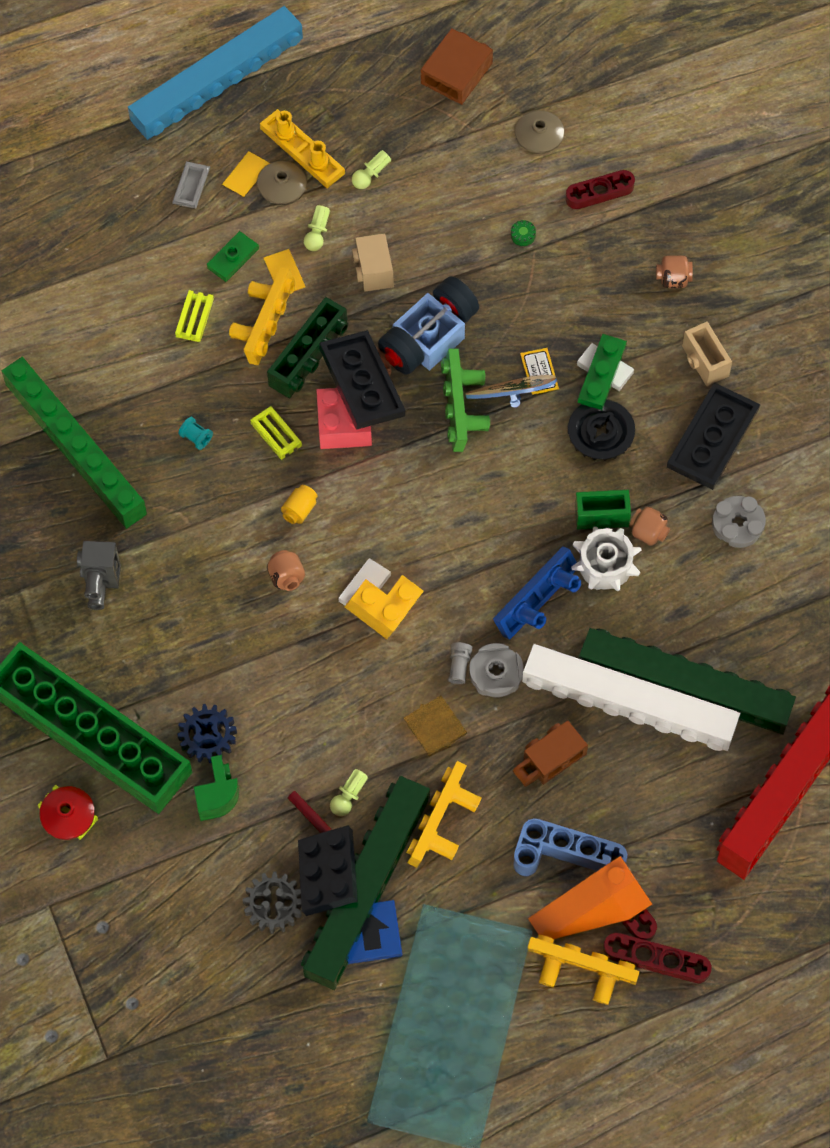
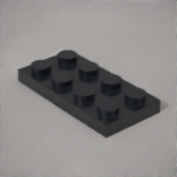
M368 330L320 342L319 350L356 430L405 417L406 410Z
M714 382L667 462V468L713 490L759 411L760 404Z

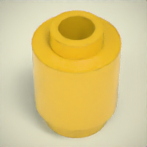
M300 485L299 488H295L281 507L283 518L291 524H302L316 505L318 497L316 492L306 485Z

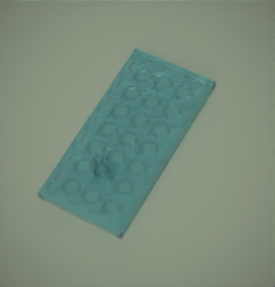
M423 904L369 1111L368 1123L467 1148L481 1147L532 930Z

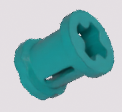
M191 416L181 425L178 434L182 438L186 437L195 444V448L202 450L210 442L213 431L201 427L196 423L195 418Z

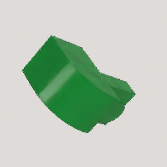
M222 755L211 757L215 782L194 786L200 821L215 819L228 814L238 801L237 778H231L229 763L223 764Z

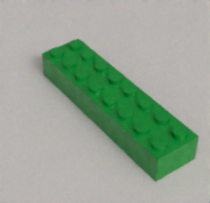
M21 642L14 647L0 664L1 703L157 814H160L193 773L189 760Z

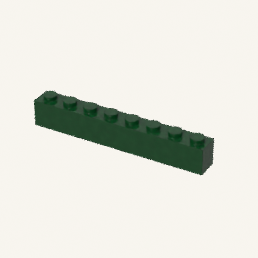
M589 628L579 655L581 660L740 712V721L784 735L796 696L791 695L787 690H775L766 687L760 681H748L739 678L733 672H721L713 669L709 664H697L688 661L682 655H670L662 652L658 647H646L637 644L631 638H619L600 628L596 630Z
M399 776L396 783L392 782L386 793L388 800L384 807L380 806L374 817L376 824L373 830L368 829L362 841L364 848L361 854H355L358 902L327 910L326 917H328V920L324 927L319 926L313 939L316 944L312 951L308 950L305 953L301 962L304 977L334 991L348 965V955L354 943L360 938L362 926L366 918L370 917L373 911V904L379 902L430 799V788L403 776Z

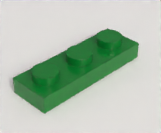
M602 334L579 394L578 403L603 410L627 341Z

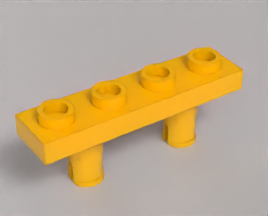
M277 109L260 123V129L324 187L329 188L345 175V169L326 153L324 142L319 140L314 142L292 122L290 112L285 110L280 112Z
M280 266L272 285L251 281L248 287L249 297L265 300L256 323L253 327L234 322L230 326V338L247 342L244 347V353L249 364L259 365L261 358L266 355L268 342L271 336H274L276 333L280 315H283L286 310L287 299L295 290L296 282L290 268Z
M457 761L453 768L447 767L441 779V782L445 783L441 792L436 790L429 804L434 808L430 816L424 815L418 827L422 833L418 840L413 838L406 852L411 855L407 862L408 864L417 868L425 852L429 850L450 860L454 858L459 845L437 835L436 829L449 803L454 802L475 812L482 797L460 787L459 781L467 765Z
M544 935L530 938L527 947L528 951L543 955L545 958L538 982L540 984L554 988L561 965L568 963L596 972L599 975L593 1001L609 1005L616 981L621 980L633 985L637 983L640 971L634 970V964L619 960L618 964L607 961L608 956L592 952L590 956L581 953L580 947L565 943L564 947L553 944L554 939Z

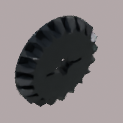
M606 399L603 410L581 404L575 409L569 419L568 434L570 443L574 445L576 451H580L584 457H591L594 461L596 459H603L604 461L609 458L616 459L618 455L624 454L631 447L635 437V423L629 411L621 404ZM606 424V433L597 436L596 428L600 429Z

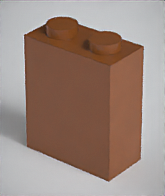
M451 28L421 68V84L462 105L493 64V49L487 44L479 43L467 34Z

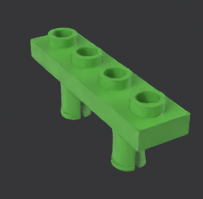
M448 349L446 357L441 360V372L446 375V381L443 384V394L448 396L445 416L446 419H450L447 437L448 442H452L453 452H463L468 440L467 431H489L490 428L489 415H467L465 413L462 385L484 386L485 370H463L460 367L459 349Z

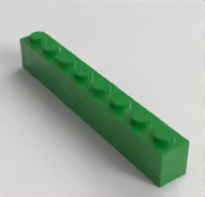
M20 357L1 370L8 389L121 524L127 529L146 516L145 502L28 362L23 357Z

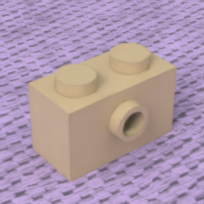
M385 233L355 238L356 248L352 249L354 264L359 263V267H355L357 282L363 283L364 292L393 288V268Z
M705 322L685 331L682 347L688 355L687 359L691 368L697 370L705 385L709 386L714 382L716 383L729 377L732 361L709 323Z

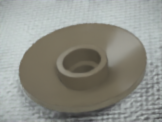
M541 110L532 111L519 119L515 128V136L518 143L527 151L547 153L556 149L561 144L564 138V127L561 120L554 114Z
M276 161L268 164L261 170L258 175L257 186L260 194L267 201L284 205L297 201L304 194L307 179L305 173L298 165L288 161Z

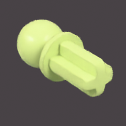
M383 150L380 151L369 163H364L367 167L365 170L360 169L353 173L352 184L357 189L367 188L371 183V177L374 175L378 178L377 174L391 162V158Z
M316 206L312 222L308 224V228L312 229V231L305 235L304 245L310 251H318L323 246L324 240L321 232H327L325 227L330 214V209L325 206Z
M355 769L345 785L339 787L343 793L333 797L330 802V809L334 815L342 817L351 811V799L358 800L359 797L357 795L368 779L364 772Z

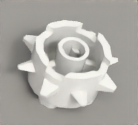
M593 527V532L587 536L585 541H574L573 546L580 553V559L571 569L580 571L585 581L589 583V589H615L619 591L620 585L627 582L629 576H639L640 571L634 566L633 557L642 550L641 547H633L628 537L624 535V529L620 528L616 532H612L613 529L610 528L598 529Z

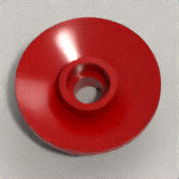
M73 786L57 788L50 792L43 800L39 812L40 821L45 831L55 838L62 840L77 838L83 835L93 823L95 816L93 801L80 788ZM64 806L71 807L68 813H62L61 809Z

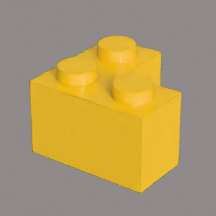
M403 575L388 594H385L365 579L345 605V608L387 639L423 593V590Z

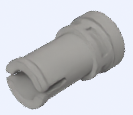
M461 642L451 644L450 658L452 662L448 678L449 682L465 684L467 663L470 661L472 653L471 645Z

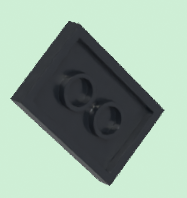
M343 826L299 839L302 912L309 916L358 902L353 830L350 826Z

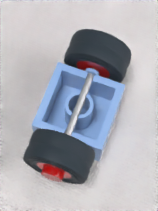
M452 276L447 277L434 289L433 296L427 293L392 325V328L379 339L378 347L380 351L385 353V358L392 367L402 374L408 375L412 373L420 364L430 371L447 355L448 349H454L465 339V323L478 312V300L469 287L461 280Z

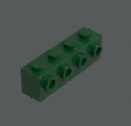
M325 296L267 371L269 387L289 399L295 392H299L302 389L305 378L309 373H314L319 366V360L322 358L319 350L320 342L335 339L346 332L348 322L347 309Z

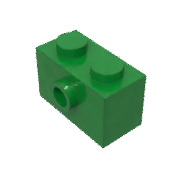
M629 490L576 492L575 515L577 530L593 529V527L598 529L629 527L631 518Z

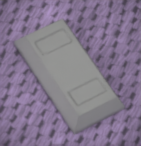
M186 161L172 204L196 209L210 166Z

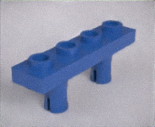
M562 546L493 618L503 637L510 640L525 624L541 629L546 623V616L538 610L560 587L571 592L579 590L581 580L578 576L573 575L575 570H572L571 567L577 562L570 549Z

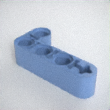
M533 818L523 825L514 852L513 866L515 871L522 876L532 875L536 872L543 854L598 871L609 864L613 856H621L626 863L627 851L618 843ZM538 831L542 836L538 839H532L527 833ZM556 839H564L568 845L558 847L554 844V841ZM590 847L595 853L589 856L584 855L580 849ZM600 851L604 852L602 860L599 859ZM529 856L533 859V862L531 864H523L519 861V858Z

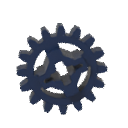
M203 704L201 711H198L195 707L192 708V716L188 714L183 715L186 723H179V730L182 732L177 733L178 740L182 741L180 743L182 751L188 749L187 755L189 758L197 755L199 763L202 762L204 757L208 759L209 763H212L211 757L222 755L223 751L231 753L229 744H236V737L233 735L237 734V728L232 726L234 724L233 717L227 718L226 709L219 713L217 705L214 704L212 709L208 710L206 704ZM222 726H224L225 728L224 738L220 733V731L222 730ZM191 729L195 734L192 742L189 738Z

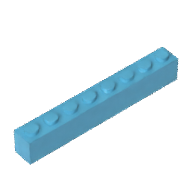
M285 6L281 7L128 106L130 121L147 140L154 135H159L165 128L179 122L191 111L199 109L211 98L219 96L226 88L239 83L249 73L259 70L263 64L277 58L289 47L296 46L303 39L302 24Z

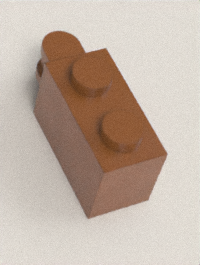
M569 721L562 725L557 723L547 731L545 737L540 740L536 738L526 745L524 761L513 769V773L524 787L537 779L544 785L587 755L588 744ZM530 768L533 773L529 775L526 769Z

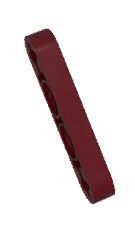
M621 933L610 934L606 937L603 945L604 954L612 961H625L641 969L693 983L705 982L709 978L712 969L710 961L702 955ZM615 941H619L620 947L628 949L629 944H632L631 958L626 957L627 950L619 949L618 953L612 952V947L608 945H613ZM641 947L647 948L652 956L647 961H641L636 957V950ZM667 955H674L677 957L679 965L673 969L667 968L663 963V958ZM684 959H688L687 965L695 967L697 963L702 964V969L706 970V972L702 971L700 975H696L695 969L686 967L685 972H682Z

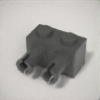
M83 541L82 551L78 550L77 566L80 567V577H83L86 583L84 596L89 599L87 603L88 608L102 610L104 609L106 588H119L121 563L116 543Z

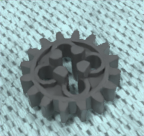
M274 871L272 878H268L263 873L262 881L252 880L253 889L246 887L245 891L249 897L243 898V904L249 907L245 908L244 912L246 916H251V925L259 922V931L269 927L270 933L274 934L275 927H279L282 932H285V924L288 923L293 927L295 925L293 917L301 918L302 914L298 909L301 908V899H298L301 897V889H296V880L288 883L287 874H284L280 879ZM272 886L279 887L276 890L277 902L275 903L277 917L275 919L268 918L271 915L270 903L272 902L270 888ZM257 899H263L261 905H256L255 901ZM285 900L292 901L290 906H284Z

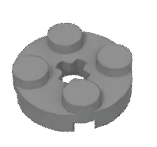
M733 496L720 501L716 506L712 519L713 531L717 538L723 539L729 543V546L735 548L753 545L762 535L766 523L764 511L758 505L757 500L753 497ZM735 517H741L745 521L743 526L738 527V524L732 523V520H735Z
M493 643L485 645L479 649V652L470 661L469 674L471 682L481 695H488L490 697L509 695L518 690L523 678L522 659L517 652L515 653L513 650H510L509 646ZM493 665H498L499 669H504V672L495 676L489 670L493 669Z

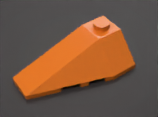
M619 856L529 917L528 920L538 935L558 939L630 920L651 906L652 902L623 858Z

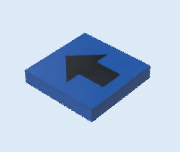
M394 900L373 904V911L370 917L366 918L362 926L360 938L354 943L348 955V964L402 956Z

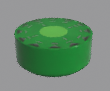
M521 220L513 224L511 239L516 245L528 246L534 242L536 228L531 222Z

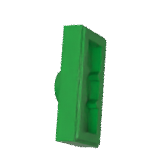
M239 231L207 263V269L227 282L259 250V244Z

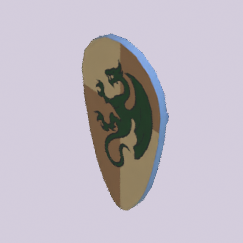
M554 375L530 376L467 392L465 396L467 399L510 395V405L516 408L521 402L519 394L548 388L557 382V378Z

